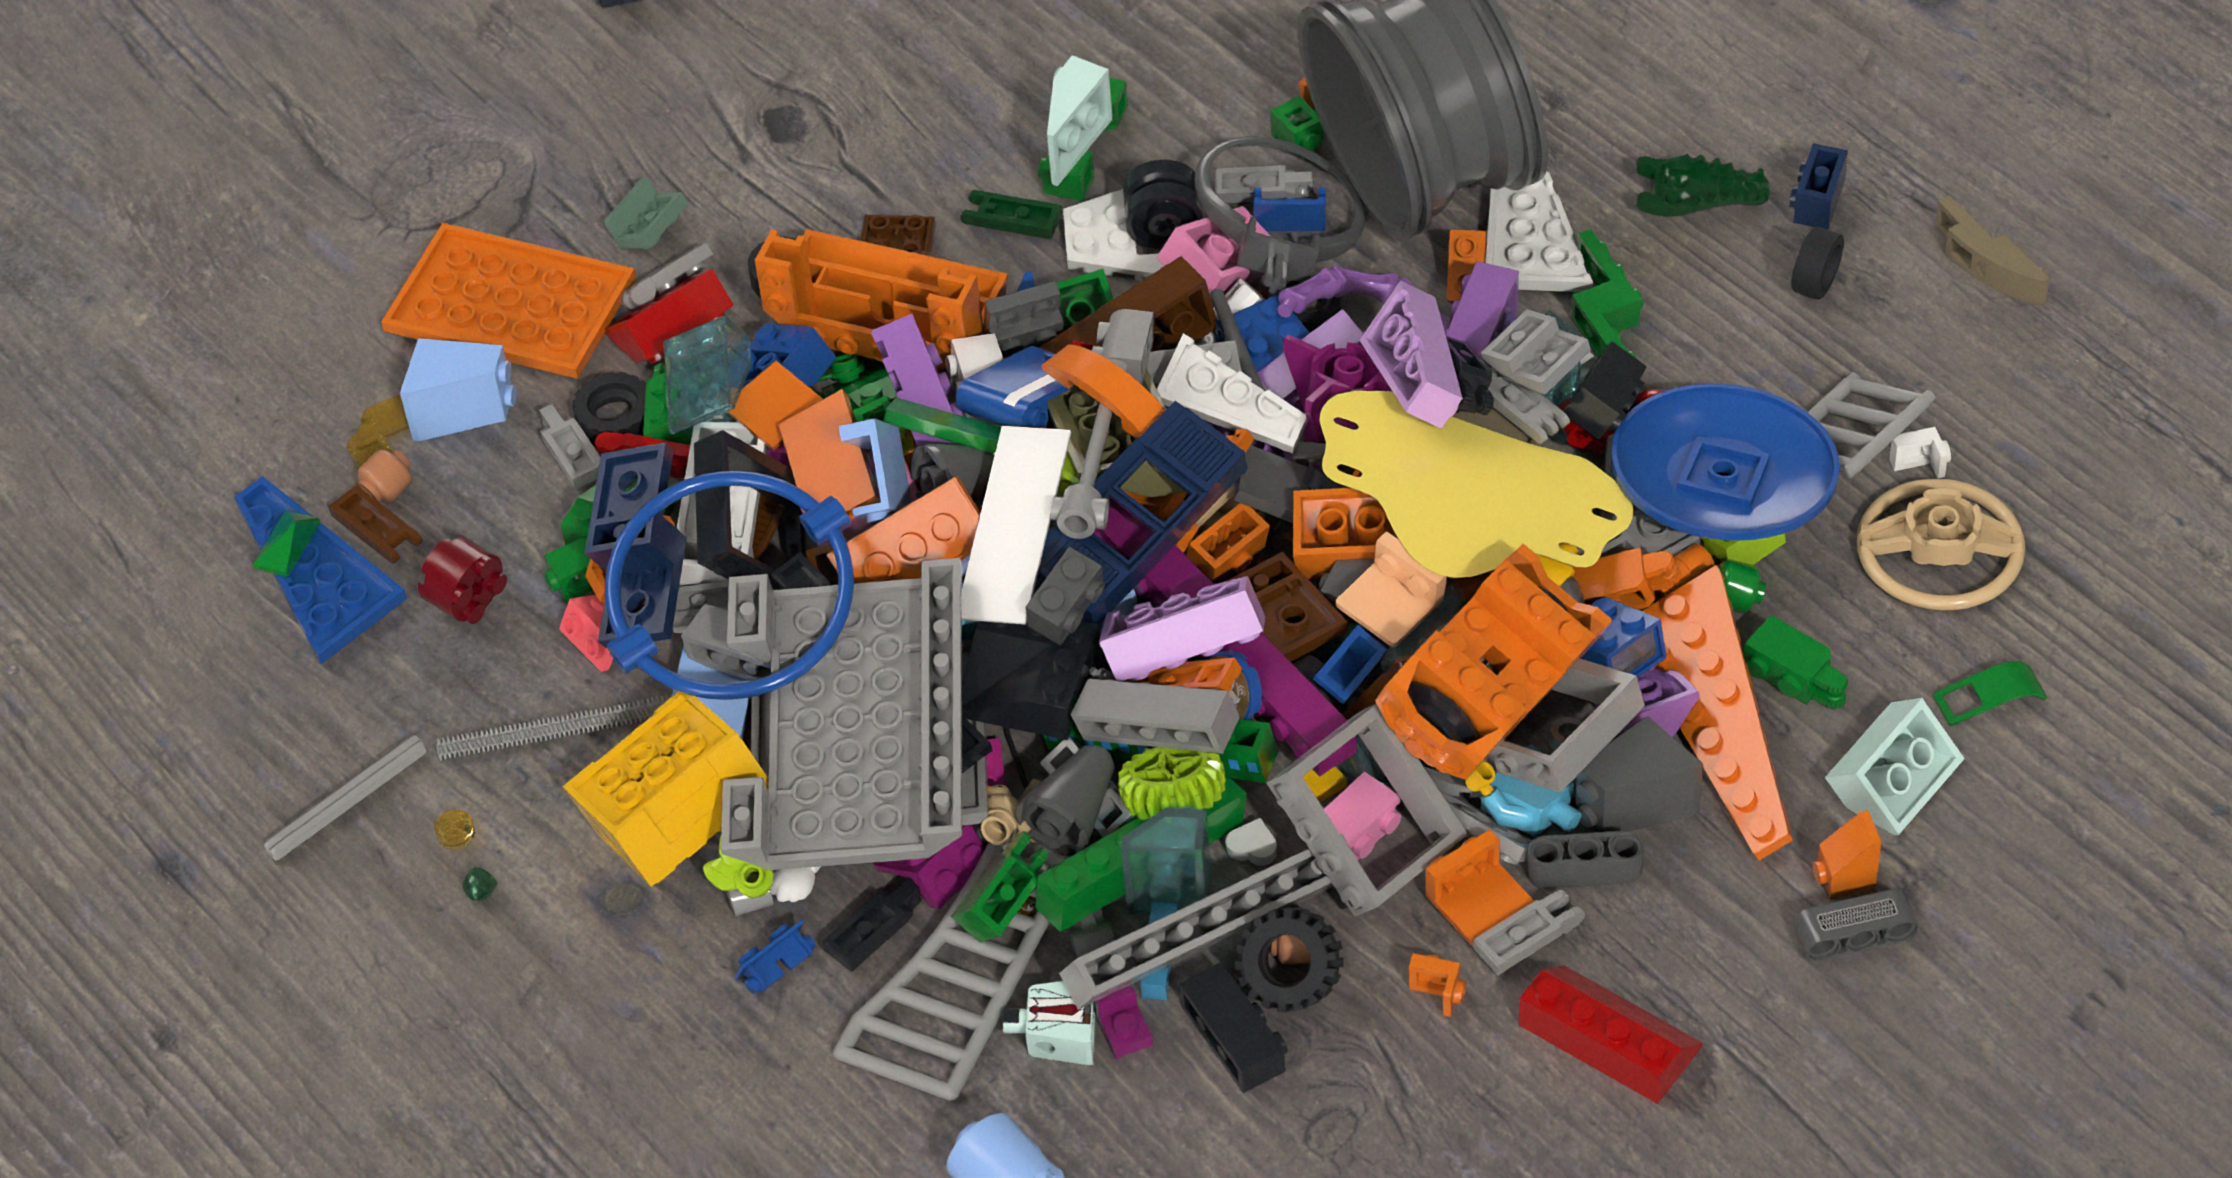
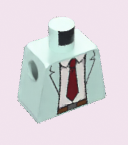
M1063 981L1032 985L1028 989L1027 1009H1004L1003 1031L1004 1033H1026L1028 1054L1032 1057L1093 1065L1096 1003H1091L1078 1010Z

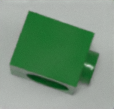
M585 536L544 555L547 571L543 572L544 579L552 592L558 591L566 603L571 598H577L593 591L585 577L591 559L585 554L587 543Z

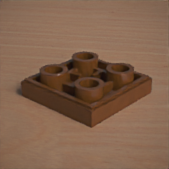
M865 215L861 241L908 252L913 250L932 252L936 227L935 216Z

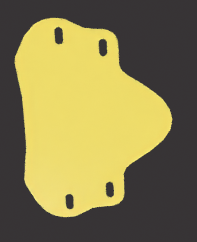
M1351 391L1337 394L1329 399L1321 410L1319 421L1326 441L1322 460L1323 472L1334 482L1370 494L1377 499L1383 507L1396 536L1408 554L1422 567L1437 575L1452 578L1473 577L1495 570L1522 544L1526 545L1536 555H1543L1574 567H1591L1600 558L1607 542L1625 531L1633 518L1632 502L1623 493L1618 483L1589 460L1580 456L1529 444L1455 417H1450L1442 429L1405 412L1392 391ZM1340 417L1352 421L1359 428L1353 430L1338 425L1334 422V418ZM1343 464L1362 472V476L1355 477L1339 471L1337 466ZM1599 508L1613 513L1617 519L1612 521L1593 514L1592 509ZM1563 542L1579 547L1584 551V554L1576 555L1562 550L1559 544Z

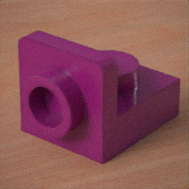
M1133 986L1123 988L1095 1002L1097 1022L1115 1059L1153 1045V1036L1137 1005V996Z

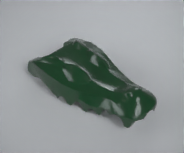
M1688 154L1669 159H1655L1649 156H1642L1637 158L1636 161L1637 173L1651 179V193H1639L1637 196V207L1650 214L1671 217L1728 205L1759 206L1768 201L1769 181L1762 168H1758L1754 173H1747L1743 169L1735 170L1730 162L1722 164L1719 158H1715L1712 162H1707L1703 155L1691 158Z

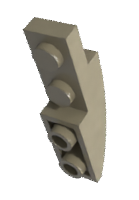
M1950 195L1938 201L1935 226L1947 237L1945 254L1974 278L2005 295L2038 306L2046 303L2050 278L2043 268L2038 267L2026 255L2020 245L2015 244L2006 234L1993 239L1990 232L1982 228L1971 217L1969 211L1964 206H1960Z

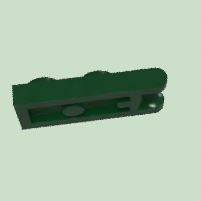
M972 190L969 195V201L980 206L977 211L964 210L960 220L967 225L1052 239L1062 211L1060 204Z

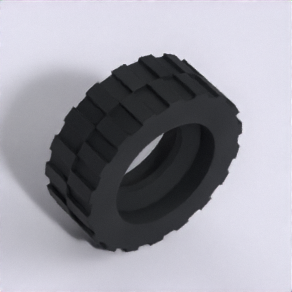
M609 372L602 376L597 375L593 377L589 382L586 381L580 390H577L576 398L572 403L574 418L593 446L596 447L595 438L598 437L597 435L605 431L644 436L646 382L639 380L638 376L628 375L625 372ZM625 402L632 406V412L619 420L604 421L600 420L596 415L599 408L609 403Z

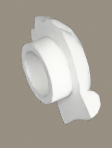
M821 866L776 870L774 872V884L770 890L771 894L776 895L777 900L780 902L788 900L796 902L805 899L812 891L815 873Z

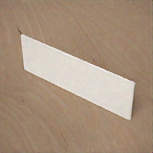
M1002 426L963 583L962 620L1026 624L1025 607L1033 596L1051 520L1052 500L1057 495L1071 430Z

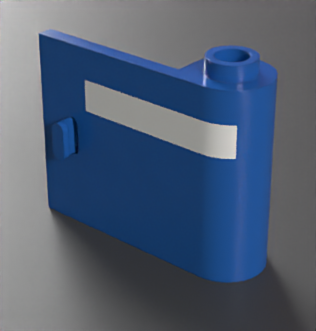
M1030 346L967 377L958 388L956 404L960 411L1000 426L1044 428L1048 422L1047 401L1076 387V385L1067 389L1042 370V364L1053 357L1055 353Z

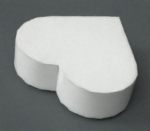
M1258 818L1234 829L1227 835L1226 851L1228 856L1236 861L1249 859L1253 864L1264 866L1272 863L1277 857V843L1262 819Z

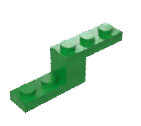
M1592 229L1578 233L1577 249L1581 251L1585 269L1596 286L1572 295L1571 320L1582 336L1588 339L1589 345L1597 357H1599L1610 341H1613L1636 358L1635 354L1631 350L1627 351L1622 344L1619 332L1640 325V312L1644 306L1642 295L1636 287L1632 288L1626 278L1623 267L1613 261L1606 243L1603 240L1599 241Z

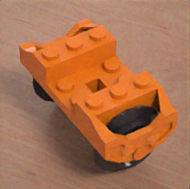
M1522 544L1481 584L1473 598L1440 632L1436 630L1410 657L1396 675L1384 686L1375 702L1388 727L1395 732L1397 738L1405 745L1407 751L1413 757L1418 758L1424 767L1467 780L1602 636L1613 620L1598 607L1577 602L1547 576L1539 557L1526 545ZM1485 659L1490 662L1487 666L1482 663ZM1497 669L1500 671L1498 675L1494 673Z

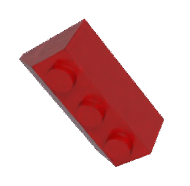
M709 269L687 277L673 288L656 296L653 301L614 322L605 329V334L635 363L648 360L650 364H653L669 354L666 348L677 342L679 346H682L697 337L698 334L695 330L706 324L710 328L726 319L727 317L724 312L734 305L713 269Z

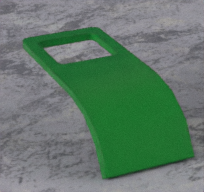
M2021 661L2005 662L1990 667L1934 692V698L1950 726L1959 724L2024 696H2037L2044 700L2047 698L2030 665ZM1967 685H1972L1982 706L1955 717L1947 705L1944 696Z

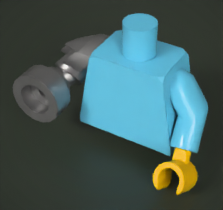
M1562 717L1552 723L1548 742L1553 752L1583 723L1582 721L1572 717ZM1532 744L1527 747L1528 749L1541 752ZM1483 762L1465 780L1467 788L1471 791H1481L1480 799L1482 801L1480 809L1491 815L1498 825L1516 828L1532 836H1538L1552 823H1555L1567 832H1571L1578 825L1582 816L1581 812L1570 806L1571 799L1576 796L1577 776L1559 793L1544 787H1538L1526 781L1507 777L1498 772L1495 774L1493 767L1489 763Z

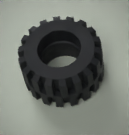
M1281 908L1259 916L1242 933L1241 936L1244 938L1236 947V953H1239V960L1235 961V968L1241 971L1242 977L1239 978L1241 986H1247L1250 990L1248 995L1253 1000L1259 999L1262 1002L1261 1006L1267 1009L1276 1008L1278 1012L1298 1011L1318 1003L1333 991L1331 988L1334 984L1338 983L1341 976L1338 972L1339 968L1343 967L1344 957H1340L1339 950L1343 949L1341 940L1336 941L1334 933L1336 931L1333 926H1327L1323 922L1325 918L1321 915L1309 913L1310 910L1305 908ZM1284 935H1292L1300 939L1307 946L1310 953L1311 966L1309 973L1302 981L1290 984L1280 980L1272 972L1269 965V949L1275 939Z

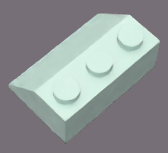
M1922 698L1891 702L1828 773L1825 779L1847 809L1856 814L1869 810L1875 825L1892 835H1899L1965 758Z

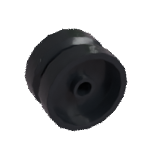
M1169 159L1152 160L1137 166L1127 174L1123 183L1126 230L1133 241L1147 248L1162 250L1176 227L1203 219L1202 206L1195 190V172L1184 163Z

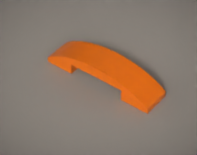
M1068 344L1042 364V370L1067 389L1073 385L1078 386L1119 416L1122 422V429L1134 438L1139 439L1166 411L1158 400L1130 374L1102 355L1084 347Z

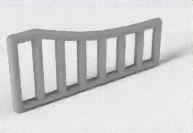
M1011 841L1002 845L988 843L969 879L934 932L894 977L852 1015L834 1048L833 1055L837 1060L949 1101L958 1098L1049 924V921L1039 911H1037L1034 918L1017 913L1008 925L1011 928L1026 932L1017 950L988 940L979 942L971 934L955 929L958 923L951 915L993 857L1001 854L1002 850H1005ZM1028 842V845L1020 855L1029 858L1035 850L1043 846ZM1043 847L1049 852L1044 864L1054 867L1071 857L1070 855H1061ZM1037 886L1029 896L1036 898ZM944 943H948L1008 964L1009 966L1000 983L933 960L932 958ZM921 972L992 998L981 1016L908 990L905 987ZM890 1001H894L972 1029L974 1032L964 1049L877 1018L875 1015ZM865 1030L957 1063L948 1082L859 1051L853 1047L862 1031Z

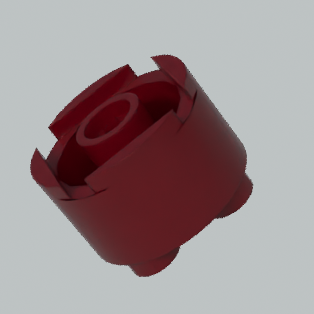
M459 534L455 535L457 539L453 541L448 538L442 540L430 552L421 569V572L426 574L423 585L418 582V593L423 600L460 622L467 621L471 624H476L483 617L485 608L494 596L500 594L506 587L507 576L502 573V562L498 556Z

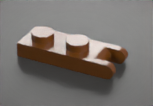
M357 485L329 505L333 518L392 564L400 560V556L395 548L402 542L407 540L415 547L423 542L418 532Z

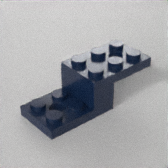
M666 442L601 453L585 554L605 571H607L614 545L625 525L645 503L668 488L674 449ZM638 478L636 485L626 491L627 487L632 485L635 479ZM664 509L645 525L631 545L624 562L620 583L622 609L629 628L639 623L641 626H644L653 641L671 639L687 540L684 534L663 517ZM643 600H646L643 608L640 611L634 613L635 608H637L643 602ZM605 601L598 642L607 649L606 644L615 639L616 635L610 624Z

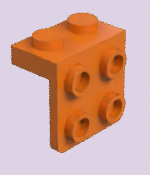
M1490 829L1478 837L1473 836L1467 839L1460 848L1446 856L1437 857L1425 868L1426 897L1471 946H1473V940L1534 902L1530 895L1499 863L1500 839Z

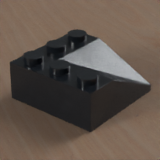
M1081 620L1077 629L1073 633H1069L1060 646L1030 628L1027 622L1026 624L979 621L962 680V715L968 720L1068 740L1074 725L1071 713L1087 680L1092 677L1089 669L1096 666L1099 658V624Z

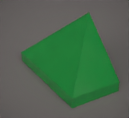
M285 510L254 561V569L288 577L319 526L320 519Z

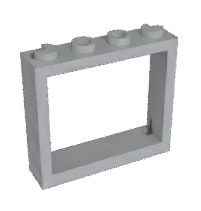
M1579 659L1551 690L1600 705L1551 755L1502 741L1484 762L1489 763L1495 772L1507 777H1513L1538 787H1544L1561 793L1645 706L1636 675ZM1497 669L1494 673L1498 675L1500 671Z
M1377 703L1355 714L1266 782L1278 800L1276 802L1284 809L1296 827L1297 834L1305 841L1317 859L1320 869L1329 877L1340 894L1342 902L1346 903L1354 917L1380 906L1428 867L1434 859L1442 856L1468 835L1420 760L1413 757L1407 751L1405 745L1397 738L1395 732L1388 727ZM1357 734L1431 844L1378 888H1375L1302 777Z

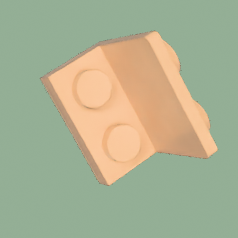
M1386 531L1376 542L1374 563L1336 599V607L1386 644L1395 648L1444 601L1447 576L1437 575L1422 567L1408 554L1401 542Z

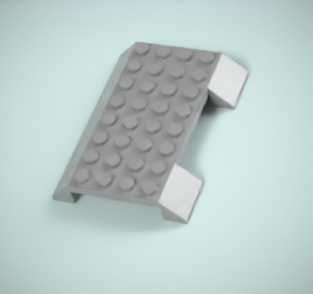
M960 558L922 561V578L854 584L853 599L848 618L831 649L812 669L800 678L771 692L769 791L766 788L763 777L723 780L722 854L767 870L929 858L962 836V569ZM767 574L729 577L728 648L771 663V675L786 668L803 656L822 635L835 608L838 585L773 590Z

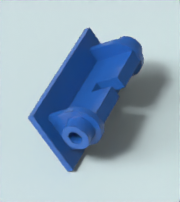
M800 920L792 927L788 923L782 925L769 937L771 941L769 945L761 951L756 946L745 953L738 960L741 966L734 977L737 981L745 975L748 978L744 981L747 989L752 994L758 991L763 993L785 974L776 964L779 960L791 971L805 959L812 956V950L816 947V943L808 934L802 937L799 933L804 922Z

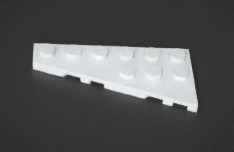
M1546 171L1541 181L1528 185L1521 190L1514 191L1506 187L1501 189L1491 188L1485 263L1519 270L1518 290L1581 292L1592 288L1593 281L1590 274L1586 272L1581 251L1577 249L1573 239L1572 228L1560 198L1554 191L1550 173Z

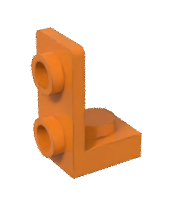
M1450 230L1447 301H1460L1462 297L1461 287L1465 275H1471L1477 261L1485 263L1486 231Z

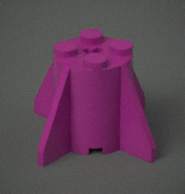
M1289 334L1284 337L1283 351L1307 417V424L1304 429V442L1326 444L1319 421L1320 413L1325 403L1335 395L1351 391H1392L1363 345L1347 342L1346 348L1334 349V343L1320 349ZM1340 417L1334 418V422L1338 425L1353 430L1359 428L1352 421Z

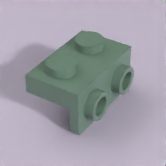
M641 178L605 219L604 223L620 249H650L659 242L660 236L668 226L677 221L680 212L686 207L688 202L682 192L657 193L649 178Z

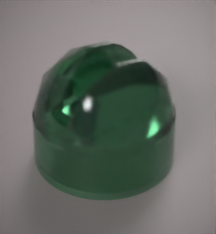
M472 867L462 883L463 891L472 901L487 899L498 885L497 880L489 872L479 867Z

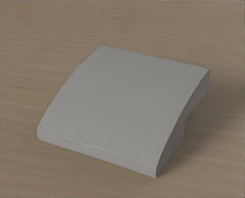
M1526 309L1481 352L1483 360L1506 377L1526 388L1545 395L1591 349L1587 338L1559 330L1556 318Z

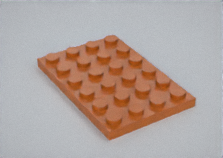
M442 223L381 323L384 332L416 340L420 338L503 345L506 360H509L511 363L578 379L603 337L605 329L610 325L622 304L621 296L623 292L632 286L636 280L635 269Z

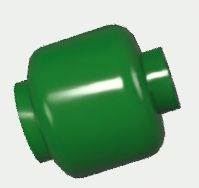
M1732 559L1722 561L1718 568L1725 578L1724 583L1728 597L1731 600L1732 611L1746 613L1752 608L1754 603L1760 604L1765 594L1766 582L1760 581L1759 569L1754 565Z

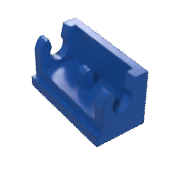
M1254 187V218L1267 232L1326 231V187H1318L1319 197L1316 199H1262V187Z

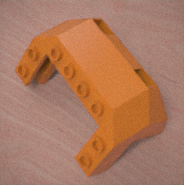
M771 229L755 258L763 310L779 324L813 327L830 349L846 354H857L858 356L883 362L882 359L884 358L874 341L871 331L912 314L927 345L934 343L942 360V363L937 365L938 372L946 368L945 358L946 355H951L952 339L985 335V301L1006 295L1008 279L1007 273L806 229L803 236L798 235L796 240L779 237L778 230Z

